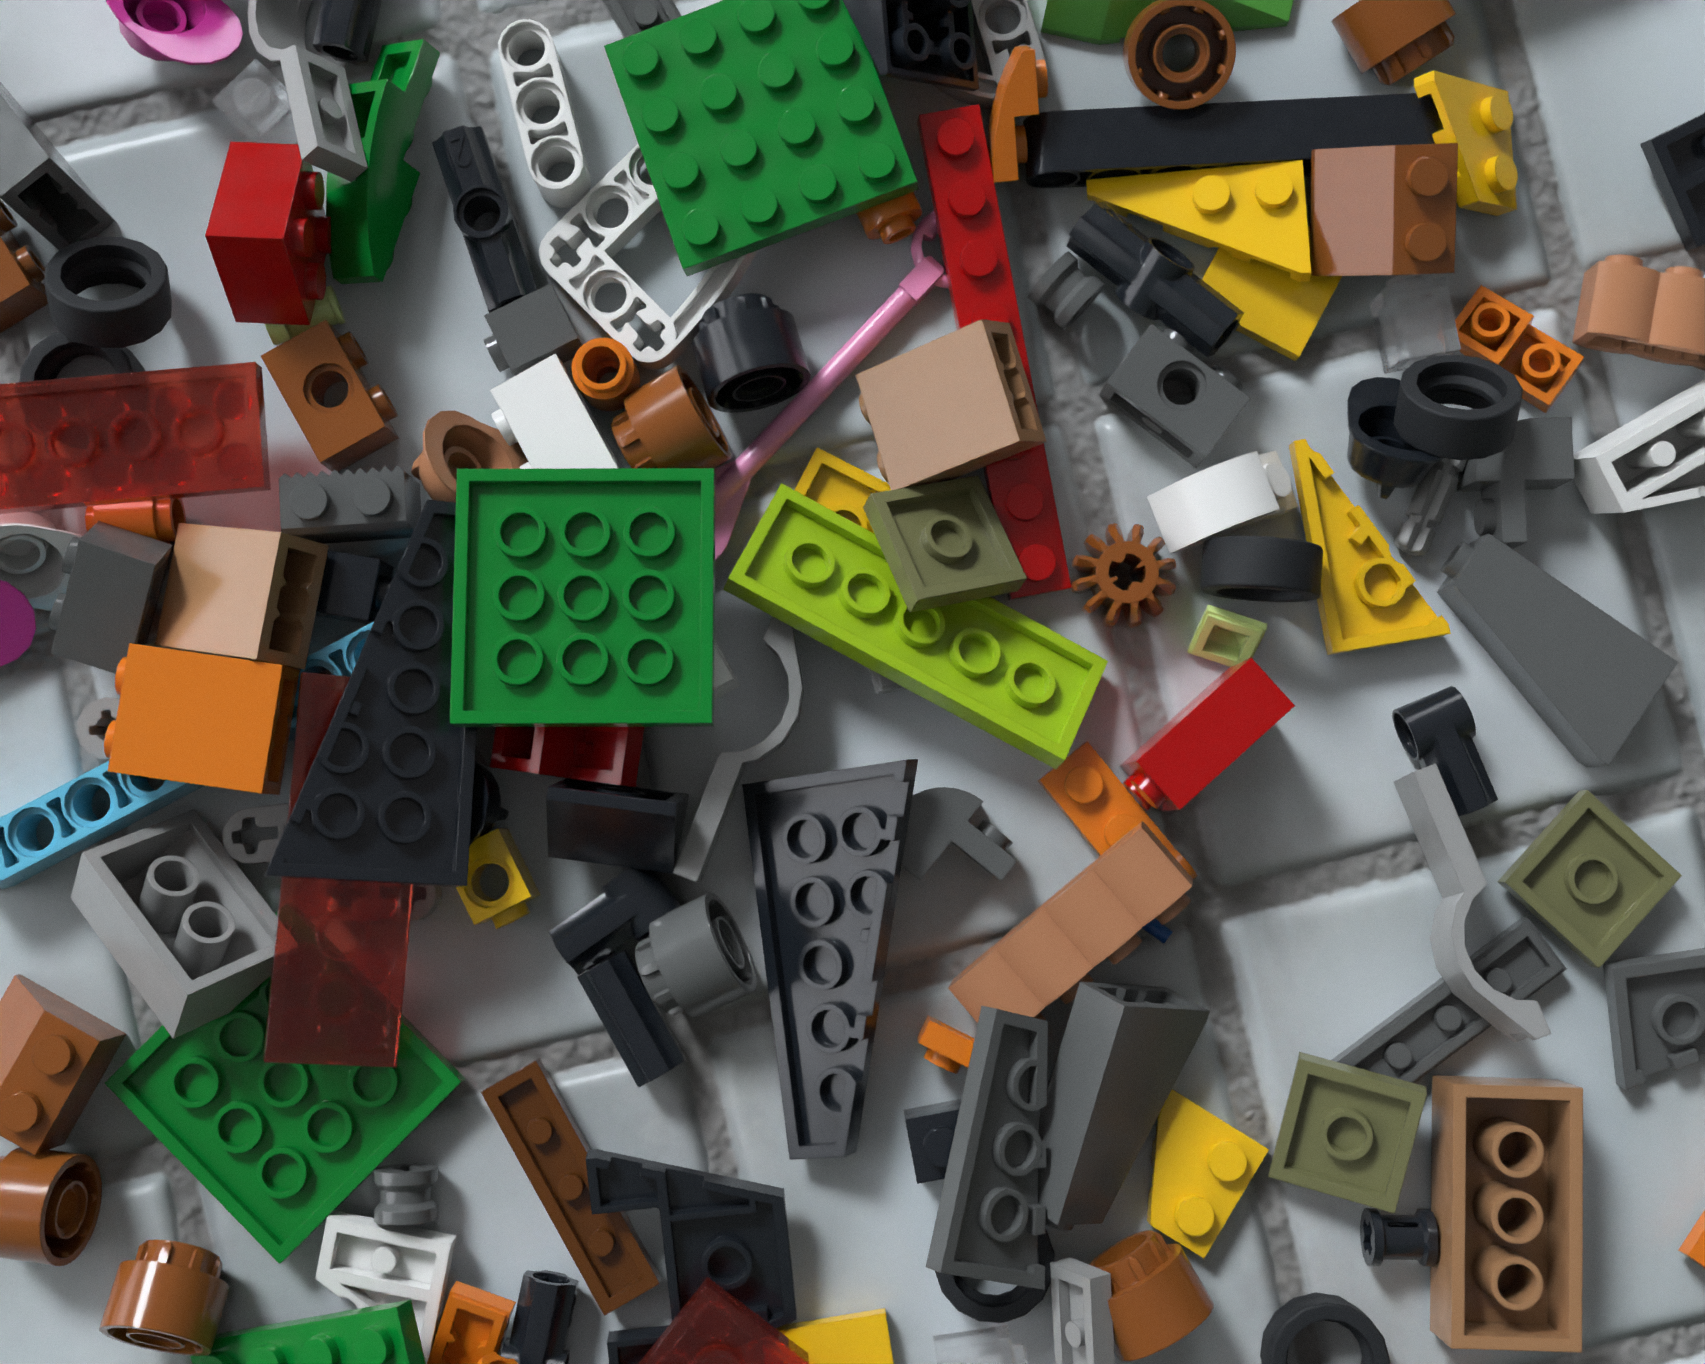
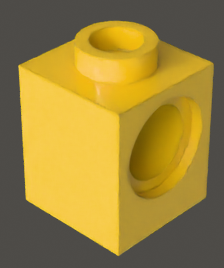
M497 828L477 838L470 845L467 886L456 887L473 924H482L492 920L497 930L531 913L526 902L541 894L509 829ZM493 863L501 866L509 878L508 889L498 900L488 897L480 885L482 872Z

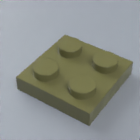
M978 475L871 493L863 506L910 613L1016 592L1027 579Z
M1581 790L1577 792L1497 882L1590 967L1600 968L1682 875L1591 792Z
M1299 1051L1268 1177L1395 1214L1427 1096L1426 1086Z

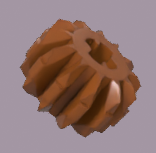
M1109 524L1105 532L1107 544L1099 537L1091 534L1085 539L1084 545L1092 557L1076 555L1072 561L1071 566L1074 569L1089 575L1074 581L1071 584L1072 592L1081 594L1092 591L1094 596L1085 603L1082 611L1086 615H1090L1101 604L1106 606L1107 609L1103 617V625L1106 627H1113L1119 619L1120 611L1123 610L1128 626L1136 628L1142 623L1140 607L1147 614L1157 617L1163 612L1164 608L1155 595L1171 596L1175 593L1176 585L1169 580L1160 578L1159 575L1173 571L1177 566L1176 561L1173 558L1156 560L1154 555L1165 544V541L1160 536L1153 539L1147 547L1140 544L1144 534V527L1142 525L1135 524L1128 533L1127 541H1124L1118 524ZM1122 562L1132 566L1133 570L1129 573L1130 576L1137 574L1138 581L1132 582L1125 590L1113 584L1118 579L1117 576L1112 578L1109 576V570H1115Z

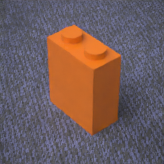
M129 643L127 657H123L120 660L115 674V690L120 695L116 720L111 721L104 739V753L107 758H110L107 772L260 794L280 795L300 670L280 664Z

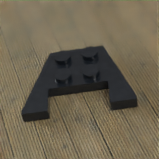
M599 1149L588 1150L586 1167L592 1215L658 1208L660 1210L672 1325L609 1331L607 1339L609 1364H687L688 1361L713 1350L721 1348L722 1352L797 1320L784 1188Z

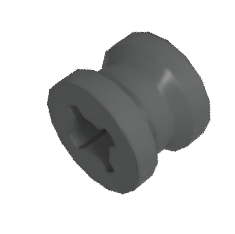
M1068 251L1039 279L1030 291L1028 299L1036 306H1046L1054 313L1055 323L1064 331L1092 304L1105 287V284L1098 277H1087L1078 269V259Z
M414 1163L376 1168L374 1170V1184L380 1188V1203L374 1208V1222L381 1225L398 1226L423 1224L437 1220L438 1204L432 1199V1186L438 1180V1166Z

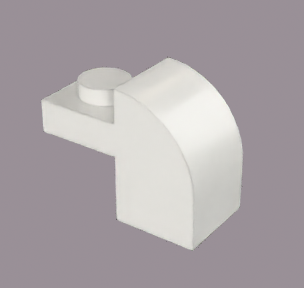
M1276 450L1260 455L1255 451L1235 457L1192 474L1147 496L1169 554L1202 545L1211 538L1224 536L1243 526L1280 516L1299 507L1291 489L1289 474L1282 466Z

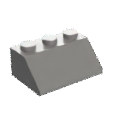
M195 809L89 849L81 854L71 899L173 1039L228 1014L297 951L299 944Z

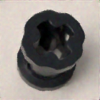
M1364 1208L1360 1221V1241L1362 1254L1367 1266H1381L1383 1260H1417L1422 1266H1435L1439 1252L1438 1228L1432 1211H1429V1209H1417L1414 1215H1381L1377 1208Z

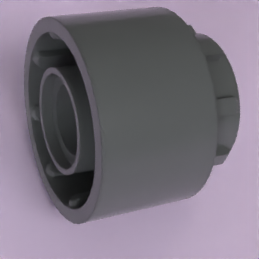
M713 893L702 895L649 924V934L643 936L642 941L638 942L635 948L636 964L643 984L654 1003L665 1013L677 1015L685 1012L692 1018H698L756 990L755 968L746 942L730 911Z

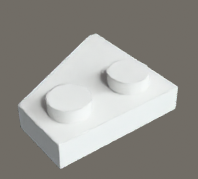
M334 1210L326 1219L315 1279L338 1297L350 1299L358 1309L411 1299L424 1358L428 1361L440 1324L457 1236L409 1225H381L375 1223L372 1217Z

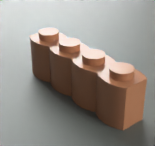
M1630 255L1607 256L1604 261H1598L1584 272L1572 343L1593 350L1632 354L1655 362L1693 366L1705 371L1704 272L1692 267L1675 266L1667 268L1665 273L1644 267L1643 260Z
M1142 821L1114 843L1093 863L1072 878L1045 903L1017 924L1002 939L969 964L952 980L948 989L977 1023L981 1006L1046 1020L1040 1012L1057 998H1060L1065 1005L1073 1001L1080 982L1094 981L1088 972L1106 958L1115 965L1134 951L1142 942V939L1137 935V932L1155 918L1164 925L1185 909L1191 902L1186 892L1192 887L1193 878Z

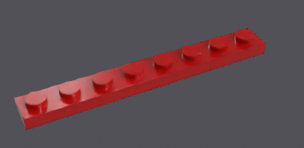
M976 104L920 114L917 120L956 328L958 330L981 319L1010 323L1037 409L980 106ZM1044 443L983 467L989 499L1027 577L1018 591L1007 593L1008 600L1070 589L1071 581Z

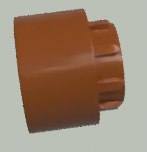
M1202 0L1155 1L1144 8L1133 20L1127 31L1123 46L1124 66L1133 86L1152 102L1170 109H1189L1202 105L1212 99L1227 83L1236 58L1235 37L1230 24L1218 9ZM1185 34L1194 44V57L1187 67L1181 70H1170L1165 65L1162 57L1164 45L1171 37Z
M1360 0L1335 17L1331 22L1361 74L1372 68L1380 83L1389 86L1454 45L1455 36L1446 21L1456 15V12L1449 0Z
M680 365L673 367L625 395L623 400L626 410L614 417L611 423L616 442L631 468H715L732 458L728 441L713 411L694 381Z
M19 1147L8 1155L0 1157V1258L52 1266H65L81 1254L95 1229L102 1199L100 1171L96 1162L90 1156L56 1150H46L34 1155Z
M1146 1230L1128 1236L1104 1250L1089 1264L1111 1273L1112 1297L1107 1301L1113 1320L1114 1352L1121 1361L1138 1360L1167 1348L1196 1329L1206 1320L1214 1308L1212 1299L1181 1245L1166 1244L1162 1235L1157 1232Z
M158 1239L145 1241V1243L139 1246L135 1260H127L119 1264L99 1331L114 1340L153 1351L188 1356L210 1354L230 1288L225 1281L219 1279L223 1266L220 1257L207 1249L187 1243Z

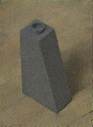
M0 82V198L59 251L73 242L96 237L115 221L114 218Z
M1486 534L1470 542V544L1465 541L1460 542L1441 568V572L1446 574L1447 578L1437 593L1575 760L1586 768L1609 766L1678 662L1491 534Z
M1095 982L1079 983L1047 1089V1105L1041 1109L1039 1116V1136L1041 1140L1046 1141V1167L1038 1168V1204L1046 1206L1045 1225L1068 1231L1072 1230L1074 1225L1103 1223L1207 1023L1210 1010L1166 987Z

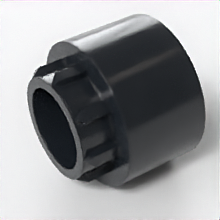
M758 293L732 296L712 305L703 314L702 320L699 322V332L693 339L692 347L706 398L711 408L728 413L763 409L789 399L800 392L810 381L811 374L794 316L790 312L780 309L778 305L773 304L770 297Z

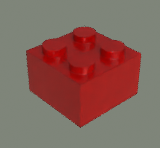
M230 141L205 237L236 322L310 325L315 301L323 300L325 297L326 271L324 262L326 254H331V217L326 216L323 207L325 196L323 176L321 172L313 171L311 164L301 160L298 144Z

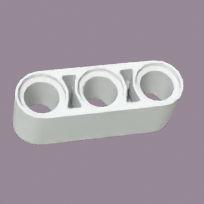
M531 19L517 20L503 30L498 41V48L528 168L542 197L550 205L559 208L573 207L589 192L591 175L562 63L553 39L546 27L540 22ZM530 49L544 51L543 57L531 66L517 64L518 58L525 51ZM543 106L559 108L558 115L548 123L538 124L531 121L533 114ZM567 162L575 166L573 173L566 180L552 182L546 179L548 170L557 163Z

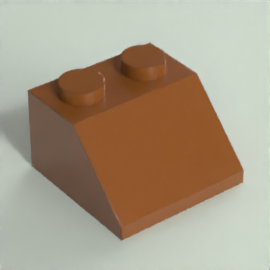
M1458 143L1313 149L1311 151V276L1455 273Z
M21 974L13 977L0 1000V1136L37 1155L65 1144L124 1040L126 1033Z

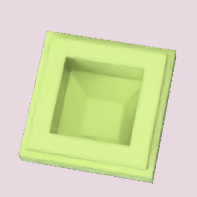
M1207 605L1188 646L1187 653L1229 667L1234 666L1248 658H1253L1267 630V623L1230 610Z

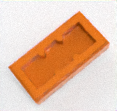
M456 1280L450 1290L427 1364H477L481 1358L492 1352H496L499 1355L516 1302Z

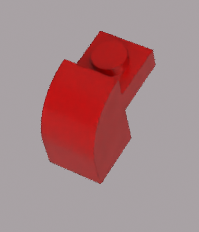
M496 727L490 767L636 787L644 727Z

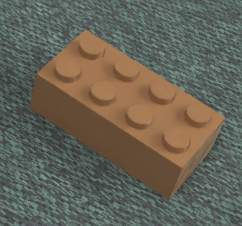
M1432 1075L1431 1211L1434 1213L1438 1228L1439 1252L1435 1266H1430V1331L1451 1349L1582 1353L1583 1088L1558 1079Z

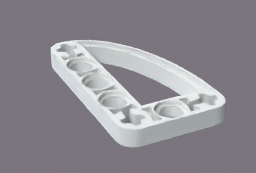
M637 144L547 232L541 241L539 256L541 264L553 280L612 339L622 343L637 364L646 369L657 370L673 363L690 346L694 337L699 332V322L702 320L705 311L717 302L729 298L750 266L757 251L710 268L693 292L670 318L612 260L662 210L653 185H648L640 179V170L645 161L639 144ZM610 199H620L626 202L629 211L627 218L621 225L614 228H605L598 224L597 212L604 202ZM585 222L594 235L603 241L598 247H595L590 238H587L581 231L580 227ZM564 245L572 250L578 248L576 252L581 261L575 267L566 262L561 264L562 259L557 252ZM611 282L623 285L626 288L627 295L625 303L620 309L615 312L605 313L596 308L595 296L600 287ZM641 305L646 306V308L639 310ZM636 314L653 332L659 331L662 327L665 328L660 334L665 344L657 352L649 346L641 352L639 351L643 347L644 342L639 334L628 324ZM623 327L621 332L617 331L618 328Z

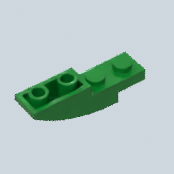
M424 39L382 45L370 81L348 84L368 168L352 182L327 172L326 216L331 217V254L329 256L333 279L341 284L383 282L386 272L393 262L394 248L404 219L411 209L412 196L420 172L405 162L404 157L413 142L414 128L424 99L432 87V76L440 56V52Z

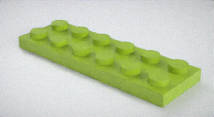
M782 483L723 588L726 592L1054 769H1057L1066 760L1108 663L1106 659L992 597L910 613L875 534Z

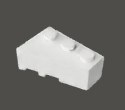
M1705 379L1573 454L1575 479L1573 480L1591 514L1626 513L1705 496Z

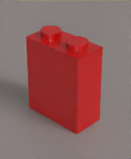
M1248 658L1226 669L1124 761L1120 767L1129 777L1122 783L1134 799L1146 810H1149L1151 807L1159 809L1161 812L1180 810L1295 705L1252 658Z

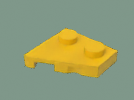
M1435 70L1414 78V88L1418 98L1428 94L1432 95L1444 128L1432 134L1435 144L1458 143L1456 201L1458 207L1494 216L1517 210L1515 186L1518 180V173L1513 161L1511 136L1513 111L1509 103L1508 91Z
M1172 1089L1157 1117L1156 1136L1152 1143L1151 1166L1153 1174L1152 1186L1148 1194L1147 1222L1197 1255L1205 1258L1269 1149Z

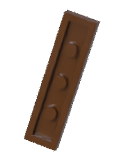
M538 1058L481 1092L604 1316L660 1284L662 1277L626 1212L592 1215L586 1167L587 1152L591 1149L541 1059Z

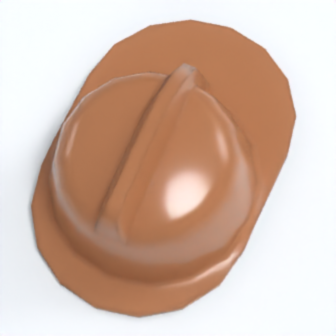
M455 410L440 411L427 421L423 431V451L413 462L411 474L421 480L424 489L432 500L456 503L457 469H520V466L527 463L528 460L519 443L517 442L509 446L498 429Z

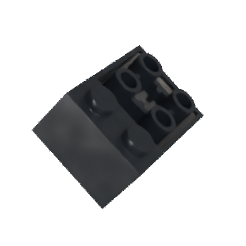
M843 0L881 76L972 92L979 89L971 0Z

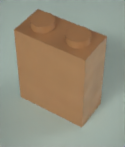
M981 319L856 374L861 391L859 396L860 409L864 418L872 427L879 450L877 454L878 468L883 478L889 483L891 490L952 480L1047 442L1010 323Z
M179 523L155 645L182 651L280 664L305 670L329 545L283 532Z

